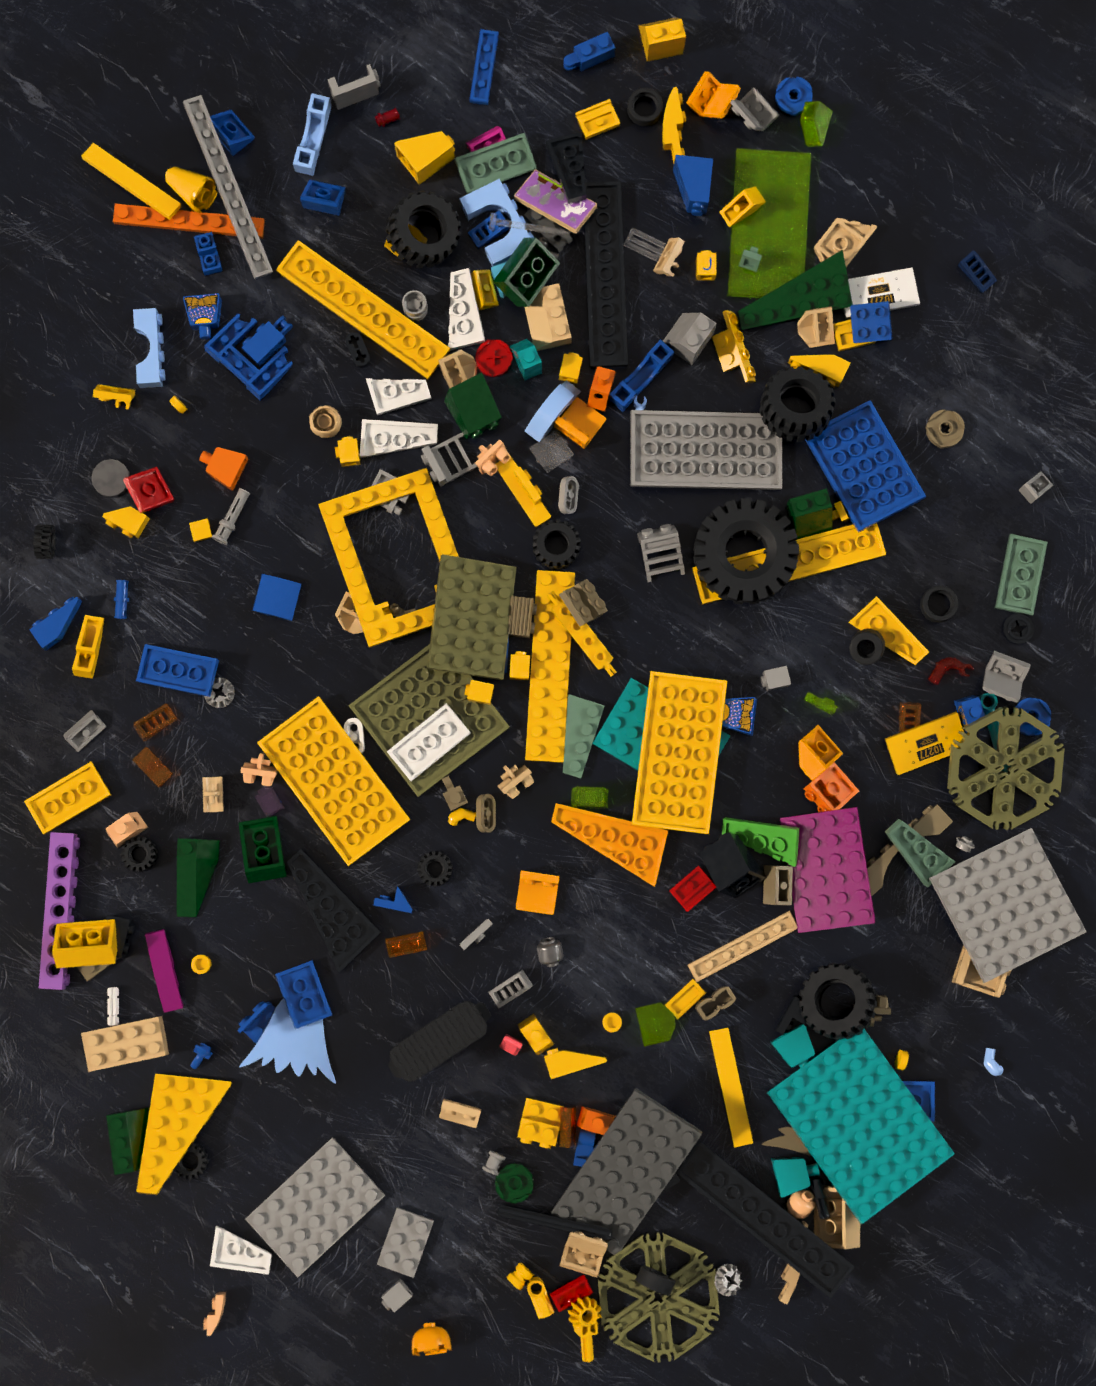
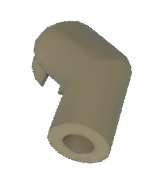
M394 603L390 605L389 610L393 617L396 618L415 611V608L405 611L398 604Z

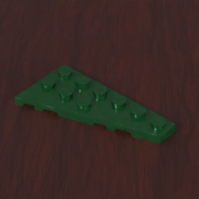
M843 250L838 251L814 267L738 310L741 330L800 318L806 310L832 307V310H837L853 305Z

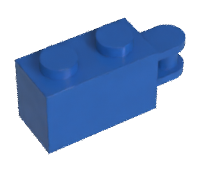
M605 32L574 46V52L564 57V68L570 71L579 67L583 71L615 57L616 48L609 33Z
M284 316L280 317L273 325L269 321L266 324H261L256 330L257 333L253 337H248L243 342L242 349L244 353L259 367L286 342L284 336L291 330L293 325L287 323ZM279 326L283 328L280 332L277 330Z

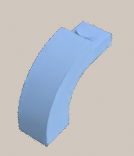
M567 380L563 384H559L533 416L525 432L540 443L549 434L558 416L560 417L564 410L579 396L581 391Z

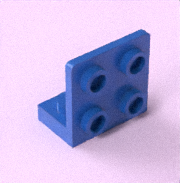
M889 301L850 306L853 343L892 339Z
M270 1001L260 1002L252 1010L254 1014L251 1017L246 1016L238 1024L240 1028L237 1031L239 1033L244 1032L257 1044L276 1007Z

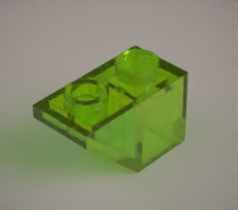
M820 101L805 102L800 118L805 143L808 147L823 146L833 113L831 109Z

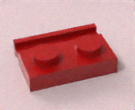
M697 866L671 888L669 892L688 912L712 892L716 885Z

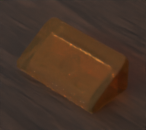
M561 1107L560 1147L572 1148L575 1147L576 1107Z

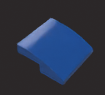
M262 574L252 611L292 621L301 584Z

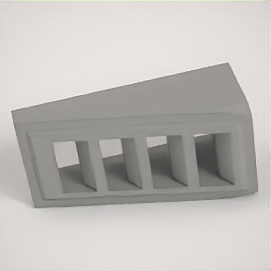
M521 970L488 993L497 1007L500 1008L529 990L533 985L525 972ZM517 978H519L520 981L522 982V984L524 985L523 988H522L521 984L519 983V981L517 980ZM511 982H513L518 990L517 992H515L514 988L510 984ZM504 986L507 987V989H508V991L510 992L511 996H508L507 992H506L505 989L503 988ZM498 990L501 992L505 1000H501L497 993Z

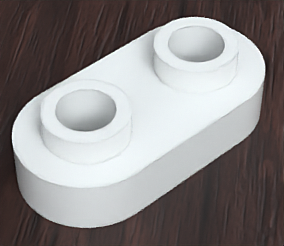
M350 718L345 722L344 730L354 744L357 743L359 745L358 749L363 754L365 750L364 725L359 719ZM356 724L358 728L353 732L351 727Z

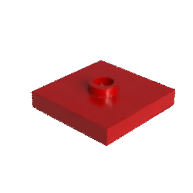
M158 467L123 479L140 513L174 501V497Z

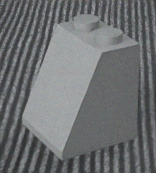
M682 313L663 342L676 355L693 365L712 338L717 323L702 313Z

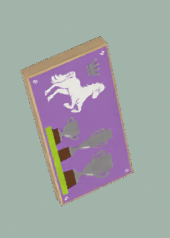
M536 169L514 195V200L577 234L597 208V203L588 198L568 204L561 184Z

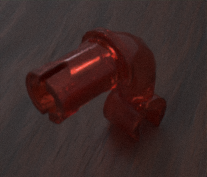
M947 657L935 663L936 667L929 676L928 681L938 685L945 672H948L950 668L959 670L961 676L967 677L969 675L965 673L964 669L968 667L974 670L971 664H964L956 658Z

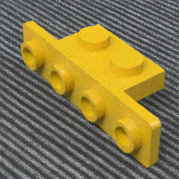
M725 310L722 313L728 329L712 336L723 372H728L740 366L745 382L754 383L756 382V372L750 364V354L744 346V336L739 331L737 325L738 318L732 311Z
M512 457L507 463L497 462L495 464L498 468L497 471L534 526L538 527L549 520L551 515L541 502L540 496L542 492L537 485H532L530 482L532 478L528 471L518 467Z

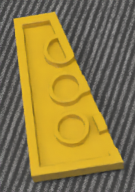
M877 596L848 622L859 630L873 629L878 631L883 636L887 648L914 665L929 653Z

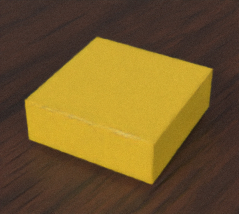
M208 518L189 523L194 542L212 537Z

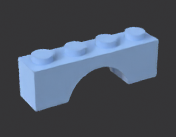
M311 93L304 135L300 145L297 146L293 161L295 172L314 175L332 107L330 97Z
M156 308L133 309L134 329L137 333L146 336L150 342L148 356L144 361L136 365L137 385L140 388L163 387L162 381H165V370L162 369L161 363L164 362V351H161V344H163L164 339L163 333L160 332V325L163 324L162 314H159Z

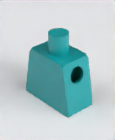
M800 1024L788 1033L786 1032L770 1041L791 1068L799 1065L801 1068L809 1062L808 1058L815 1055L804 1024Z
M803 1157L771 1158L781 1198L810 1187L809 1177L820 1175L818 1164L806 1165L805 1158Z

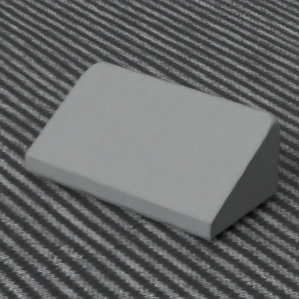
M90 710L63 736L79 752L107 726L93 710Z

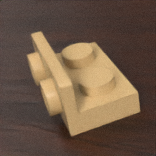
M444 1099L439 1118L476 1128L482 1109Z

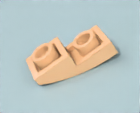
M218 1292L216 1297L212 1299V1310H215V1312H210L207 1318H204V1330H207V1336L212 1335L220 1322L225 1306L226 1292Z

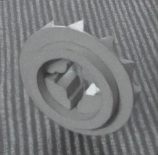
M215 678L213 688L219 690L222 687V692L226 697L220 695L218 698L215 697L216 693L213 690L210 697L204 696L207 703L212 707H226L234 699V687L225 678Z
M724 1264L717 1270L715 1274V1287L721 1295L730 1297L731 1295H736V1291L741 1289L740 1282L743 1280L740 1278L742 1272L738 1271L737 1266ZM725 1276L731 1277L732 1284H728L729 1281Z

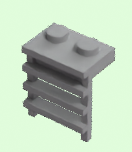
M462 432L431 449L429 446L422 448L423 455H421L425 466L429 465L432 470L429 473L433 481L438 482L440 487L477 468L476 464H471L458 440L464 437ZM452 442L456 443L468 466L463 470L448 445ZM445 447L458 471L454 475H451L438 451Z
M665 524L654 530L646 528L637 533L648 582H652L651 575L680 569L681 575L685 574L679 535L674 525ZM673 548L677 550V553L647 559V554ZM674 559L679 561L678 564L649 569L650 564Z

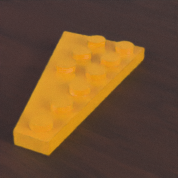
M555 804L551 821L553 824L655 887L668 830L632 825L631 821Z

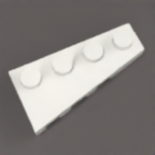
M466 268L451 272L448 343L450 351L486 342L470 269Z

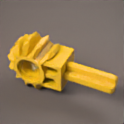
M584 1296L583 1300L577 1298L576 1304L571 1303L573 1309L568 1310V1313L571 1315L568 1319L573 1323L574 1332L581 1337L583 1362H591L594 1359L592 1335L598 1334L597 1325L599 1324L597 1319L602 1318L599 1313L602 1309L596 1300Z

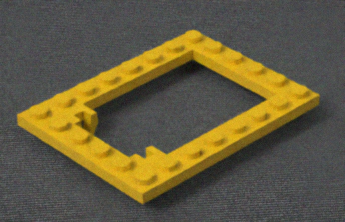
M427 468L318 504L369 648L432 627L435 604L393 618L389 610L388 601L374 605L343 517L415 493L439 561L442 554L459 557Z

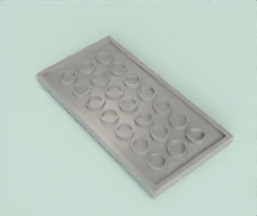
M631 410L630 487L781 490L782 438L776 436V432H771L768 429V424H764L762 421L763 416L760 413Z

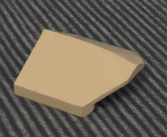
M832 307L806 310L798 321V334L810 348L835 344Z
M458 350L438 360L449 388L477 375V365L474 357L463 350Z
M346 591L335 616L344 630L352 634L363 633L350 593Z

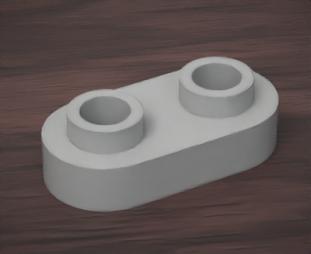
M574 476L564 477L560 482L558 506L563 514H573L577 509L579 483Z

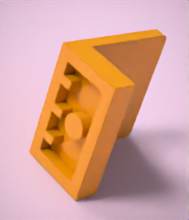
M576 397L562 417L558 416L555 420L554 427L585 449L605 423L606 418L595 409L587 407L584 401Z
M521 871L516 909L553 915L559 876Z

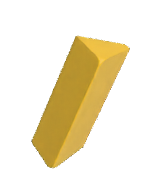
M474 270L471 272L478 309L483 310L498 306L499 303L491 271Z

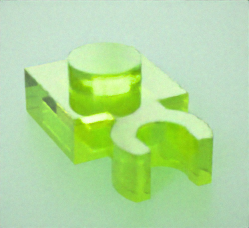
M810 692L804 698L806 702L831 715L835 713L838 707L834 705L835 702L827 697H824V699L819 698Z

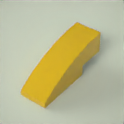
M85 615L72 667L74 676L93 679L101 644L104 618Z

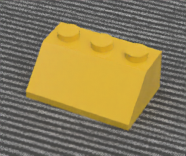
M115 919L56 924L52 949L56 968L115 964L117 955Z

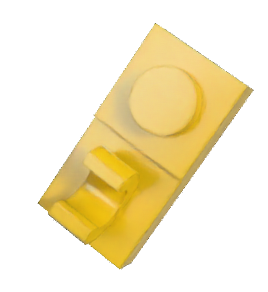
M98 384L93 390V397L99 398L101 401L116 399V408H119L120 402L123 401L126 403V409H129L131 400L135 397V390Z

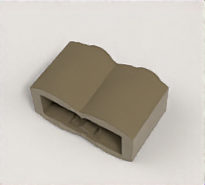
M723 986L715 990L711 997L700 1000L695 1009L703 1020H708L716 1016L720 1009L731 1006L735 1002L736 997L728 986Z

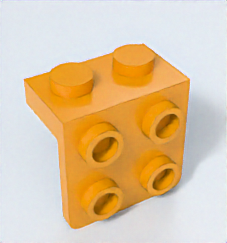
M704 72L686 103L699 116L722 119L727 115L732 105L730 102L737 98L741 88L739 85L722 84L710 72Z

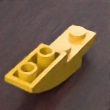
M677 87L673 88L668 98L662 128L663 150H671L673 164L675 155L685 156L684 148H680V141H682L681 129H683V123L686 122L685 111H681L680 105L683 104L682 94L678 93Z

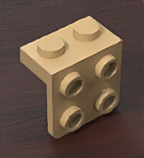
M571 1232L565 1243L559 1266L597 1278L608 1243L598 1237H586L582 1232Z

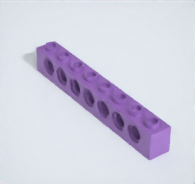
M50 832L39 989L64 990L66 986H69L70 975L67 974L68 967L60 968V972L57 975L52 973V966L55 964L52 949L56 924L74 922L72 908L75 907L76 897L73 896V889L77 886V877L74 876L75 869L78 868L79 864L76 850H79L80 838H77L78 834ZM64 847L69 850L66 858H63L60 854ZM65 867L67 875L62 878L59 875V870ZM61 886L66 889L63 897H60L57 892ZM60 905L64 908L62 916H58L56 913V909Z

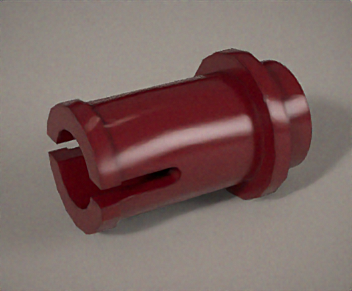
M396 108L382 114L379 112L375 116L378 127H385V124L400 119Z

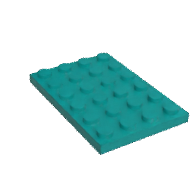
M631 678L592 744L638 771L648 687ZM722 730L718 757L730 738V735Z

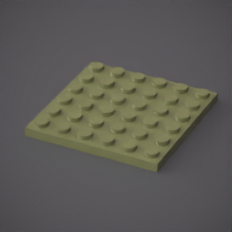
M430 644L348 705L417 797L421 796L510 728L492 703L487 705L467 700L468 696L465 695L466 685L470 684L471 680H474L470 675L427 669ZM447 703L471 734L411 782L387 751Z

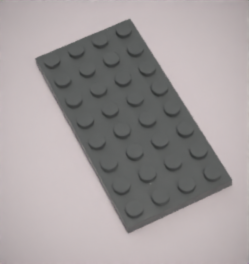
M635 1088L556 1203L551 1214L558 1218L611 1229V1240H604V1242L608 1243L607 1251L615 1255L622 1250L698 1141L702 1131Z

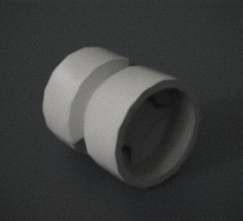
M417 290L409 291L404 295L402 306L405 316L412 321L422 320L428 312L425 296Z

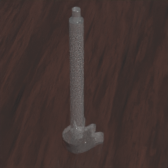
M491 213L488 230L494 231L495 225L560 236H570V232L565 231V229L497 219L496 213Z

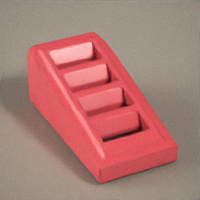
M505 1034L500 1048L516 1056L523 1043Z

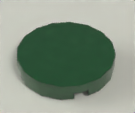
M507 1164L499 1170V1174L496 1176V1192L500 1198L509 1203L523 1202L530 1196L533 1190V1176L529 1169L522 1164Z

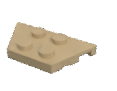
M836 218L815 245L814 251L821 262L838 251L843 250L847 267L874 233L877 226L873 224L871 226L864 225L857 221L850 222L846 219Z

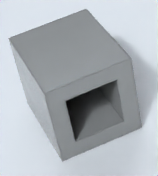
M787 666L765 670L763 676L760 677L763 688L766 687L767 691L791 685Z
M399 1279L382 1295V1304L388 1311L396 1312L413 1296V1293Z

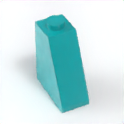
M525 339L510 346L524 381L542 374V361L533 343Z

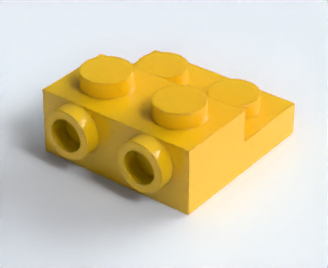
M526 1097L517 1135L518 1138H521L520 1142L532 1144V1141L539 1142L540 1147L551 1149V1145L556 1146L564 1106Z

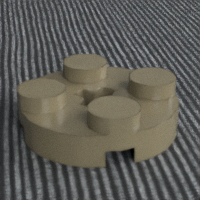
M939 410L929 418L925 429L930 442L943 449L955 446L962 439L965 424L958 413ZM942 424L950 427L948 429L949 433L941 431Z

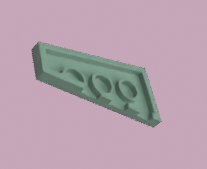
M568 694L563 773L581 779L604 705Z

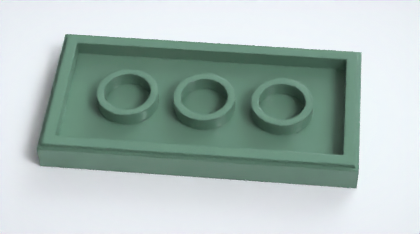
M525 133L454 158L467 194L497 179L504 182L537 169Z
M1014 534L1009 535L995 604L996 609L1028 616L1034 615L1048 544L1047 541Z

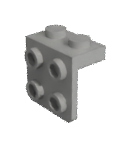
M755 87L740 101L733 99L730 102L733 106L731 108L733 112L745 119L744 124L750 130L764 131L779 116Z
M994 651L985 669L982 689L989 694L1000 696L1008 701L1019 702L1022 683L1031 664Z

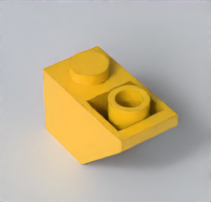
M131 506L104 513L102 516L107 520L105 524L114 529L116 527L123 530L121 533L129 538L133 536L139 538L150 520L148 516Z

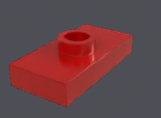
M583 1274L550 1293V1296L557 1310L561 1312L570 1307L571 1303H577V1298L583 1299L584 1296L591 1295L593 1291Z

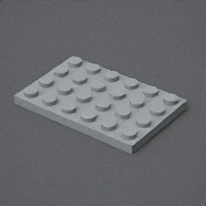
M332 1137L245 1220L290 1270L299 1277L372 1209L385 1194Z

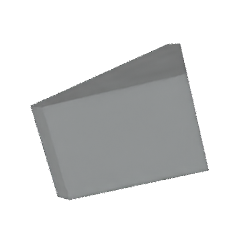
M1040 471L1025 483L1019 491L1032 504L1050 489L1053 484Z

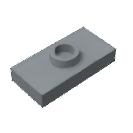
M486 919L460 943L463 950L468 948L474 941L479 943L485 937L484 932L493 925L489 919Z

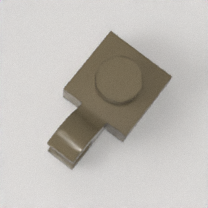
M449 776L442 779L447 789L443 796L451 811L468 803L460 785L454 788Z

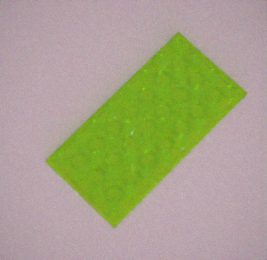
M736 149L733 199L744 189L756 186L766 202L753 214L731 228L728 296L761 298L805 271L811 153ZM751 246L759 248L757 254L762 255L757 272L739 266L744 249L750 251Z

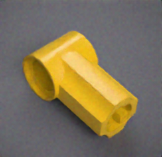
M532 1277L527 1282L528 1293L538 1319L546 1318L554 1313L543 1280L540 1277ZM534 1283L541 1285V1289L536 1292L530 1288Z

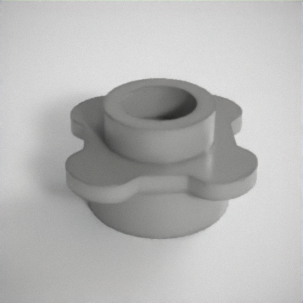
M965 836L956 838L957 848L965 852H970L971 849L975 848L972 843L973 840Z

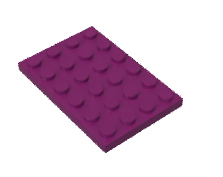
M858 807L780 818L781 825L799 828L797 866L793 867L792 898L798 933L876 923Z

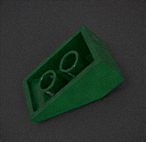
M277 816L239 822L244 868L248 884L287 877Z

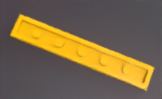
M95 143L83 153L82 159L167 219L170 220L182 207L181 203Z
M729 1028L709 1031L733 1146L735 1148L753 1144Z

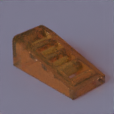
M900 702L899 733L911 729L905 728V725H914V727L920 725L921 705L919 703ZM906 709H914V713L906 712ZM905 717H914V721L905 720Z
M167 703L134 722L133 727L144 742L173 723L177 718ZM162 711L165 712V714L169 718L168 720H165V718L161 714ZM155 716H158V718L162 722L160 725L155 719ZM149 720L152 721L155 728L152 729V727L148 723ZM143 724L145 725V727H146L147 730H148V732H146V733H145V731L143 730V728L141 727Z

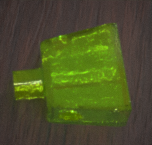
M604 787L572 788L571 807L608 809V789Z

